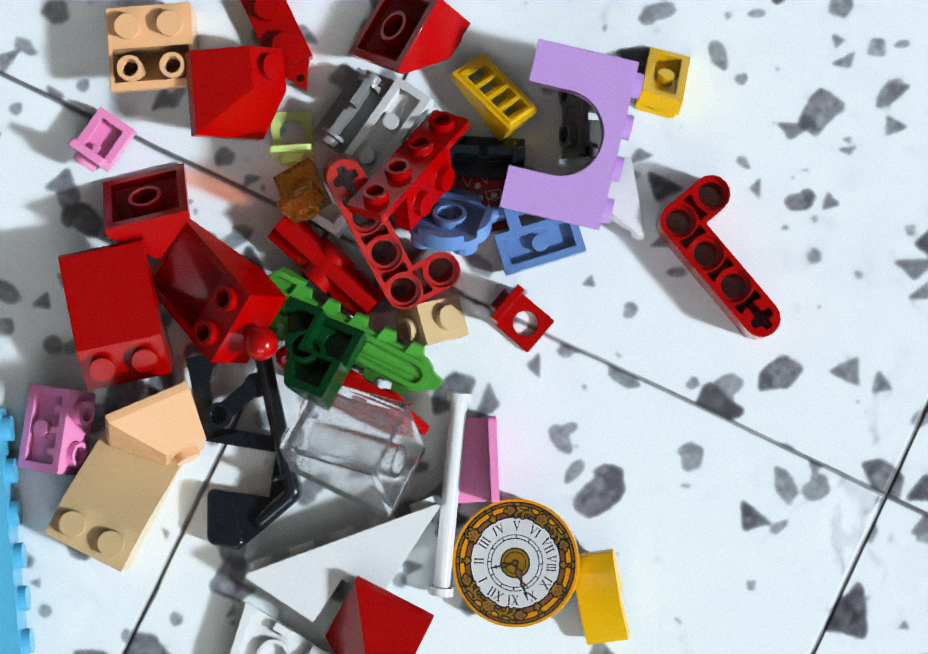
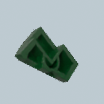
M289 296L286 301L288 333H285L287 362L284 365V384L305 400L329 411L367 340L366 334L360 329L327 317L322 308Z

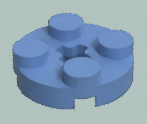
M451 188L433 205L430 213L423 217L409 231L411 243L418 249L430 248L439 251H453L461 256L471 255L477 251V244L483 242L491 232L492 209L489 204L487 208L482 205L481 197L476 193L464 189Z

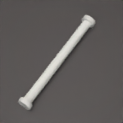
M448 391L446 400L450 401L434 581L432 585H429L428 594L436 597H453L454 587L450 586L466 411L467 403H472L471 393Z

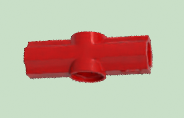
M292 211L284 216L267 236L271 242L300 267L298 270L324 294L329 293L333 298L341 302V306L353 317L357 312L369 316L385 297L378 288L353 267L354 263L328 239L324 241L305 221Z

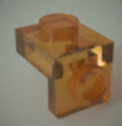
M309 157L273 177L281 197L277 201L279 211L296 224L316 217L320 210L332 204L316 163Z

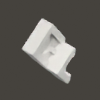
M624 157L619 182L611 181L608 198L615 199L609 223L611 224L614 221L629 230L633 238L643 240L645 233L631 157Z

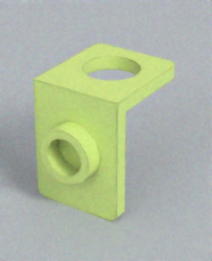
M310 111L276 112L271 122L272 146H268L269 154L273 161H280L282 166H297L305 164V159L315 158L314 137L311 136L313 120ZM297 121L304 127V137L299 143L287 144L281 139L280 130L286 122Z

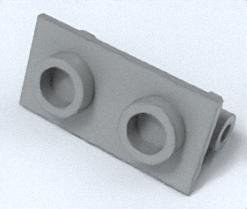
M358 67L311 133V136L336 153L344 154L390 88L381 83V78L369 70L365 72Z

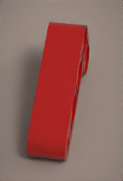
M337 154L330 157L323 166L324 181L388 302L398 309H408L453 286L460 276V265L450 251H439L429 248L408 257L389 219L384 222L369 219L363 223L352 219V213L348 211L347 203L357 192L349 195L340 180L333 181L338 177L336 169L340 166H344L347 171L354 169L349 174V179L357 192L368 181V178L358 162L348 154ZM382 240L390 241L393 249L387 258L376 259L372 257V248L377 242ZM437 258L448 259V269L443 275L432 276L429 274V266L433 260ZM402 277L411 280V288L405 295L397 296L391 293V286L395 280Z
M715 175L704 176L663 210L656 222L657 232L664 243L736 328L749 339H763L778 329L781 321L780 311L707 225L729 203L731 195L727 182L721 177ZM702 187L715 189L719 195L718 205L713 207L705 206L699 199V189ZM671 213H678L684 216L688 226L686 232L677 234L669 230L666 223L667 216ZM706 245L712 249L714 253L712 265L703 266L696 262L694 258L696 246ZM724 277H733L741 284V294L738 298L732 299L723 293L721 283ZM751 295L755 301L749 303L748 307L755 314L761 311L766 314L767 317L763 321L766 328L763 326L752 327L750 323L754 319L752 312L747 307L739 312L735 306L746 301Z

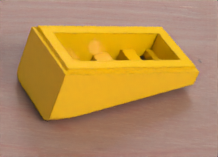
M481 53L450 75V78L499 142L529 123L539 112L533 102L484 53ZM480 69L484 76L473 83L468 76ZM490 82L494 88L484 94L480 88ZM500 95L504 101L495 105L491 100ZM508 108L513 112L509 117L503 113Z

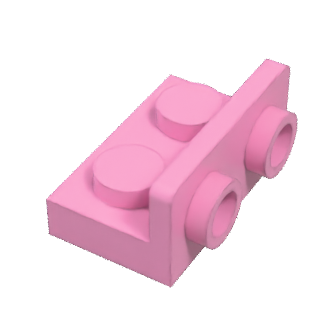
M30 383L17 467L76 476L88 457L91 424L95 416V393Z

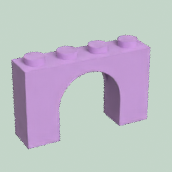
M538 39L528 84L569 93L587 102L599 119L601 143L593 161L583 170L571 175L556 176L509 165L499 205L500 208L593 230H600L601 222L609 224L615 199L608 198L611 181L619 182L624 164V157L617 156L621 139L629 141L634 122V116L627 114L631 98L639 99L644 80V74L637 73L639 62Z

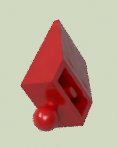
M189 218L160 260L157 259L151 269L159 302L210 363H248L250 358L257 361L271 358L277 350L278 340L275 333L269 329V326L287 297L262 269Z

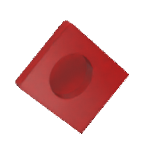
M518 284L512 292L504 288L489 307L495 312L491 315L490 322L523 350L529 352L554 323V320L523 294L525 289ZM523 311L531 312L538 321L536 331L528 336L518 334L513 327L514 317Z

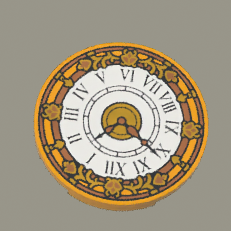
M506 499L487 505L467 521L455 544L453 574L459 593L476 614L496 625L527 627L550 619L570 600L579 580L580 558L572 530L555 511L534 501Z

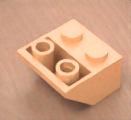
M190 2L106 8L110 87L112 93L187 88L185 52L199 50L197 13Z

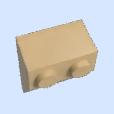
M104 430L64 494L44 534L119 572L127 571L133 564L183 465L178 466L176 462L165 466L110 446L106 439V430Z

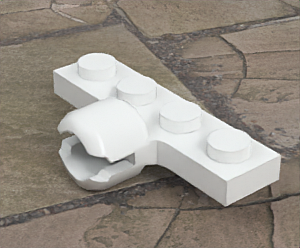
M397 77L344 154H348L358 162L369 180L419 126L433 106V99L402 78ZM344 166L337 168L338 177L333 181L340 180L349 195L357 192L349 179V174L354 169L347 171ZM324 181L302 213L339 239L348 225Z

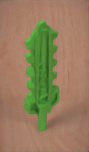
M284 266L268 275L287 297L269 326V329L275 333L277 340L283 341L285 333H288L286 301L291 296L324 309L326 316L365 332L367 340L354 364L364 368L363 377L373 383L380 376L392 382L391 390L401 396L407 390L412 392H419L424 389L439 390L443 379L434 371L432 362L425 356L426 345L413 341L408 347L397 341L396 330L386 326L379 332L369 327L368 316L357 312L351 318L341 313V302L329 298L325 303L314 299L313 288L307 286L309 280Z

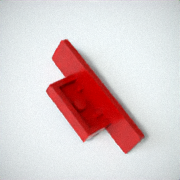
M432 111L348 201V211L380 222L386 221L394 212L396 227L411 231L423 217L430 213L433 205L440 197L451 189L455 179V171L451 164L450 149L469 129V120L445 111Z

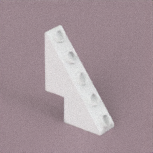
M431 496L409 504L411 509L409 514L395 518L394 512L390 511L369 519L372 527L356 533L352 525L330 533L332 542L315 547L314 541L310 540L289 548L291 557L276 562L273 554L249 563L251 572L245 578L314 622L341 580L353 585L356 577L360 576L386 590L441 505L435 504L434 498Z

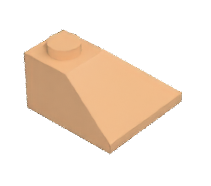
M186 381L105 415L106 439L110 446L167 466L176 462L178 466L185 465L200 457V451L205 449L206 436Z

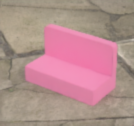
M496 416L466 418L458 503L500 502Z

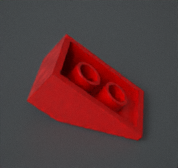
M143 238L58 256L76 353L87 391L170 374L172 371L173 351Z

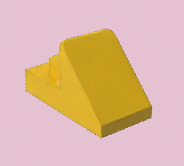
M650 47L643 73V85L639 99H636L635 108L666 118H674L675 115H679L691 57Z

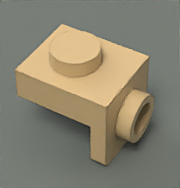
M458 295L423 302L397 312L398 333L408 347L413 341L431 346L469 335Z

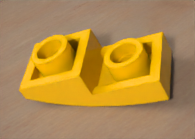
M614 548L579 553L581 567L576 586V595L587 645L628 640L630 629L621 596L623 585Z

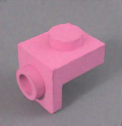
M100 106L77 140L71 137L67 144L77 151L72 158L92 172L99 166L109 173L137 132Z

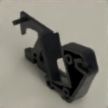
M204 354L186 358L196 408L206 441L276 453L269 497L217 488L211 489L207 494L208 541L212 545L240 549L291 508L302 495L301 477L298 473L294 446L289 435L273 359L271 357L264 361L255 360L258 373L249 374L245 378L244 383L222 402L213 403L211 379L217 363H210ZM263 396L272 436L223 429L230 424L232 417L250 401Z

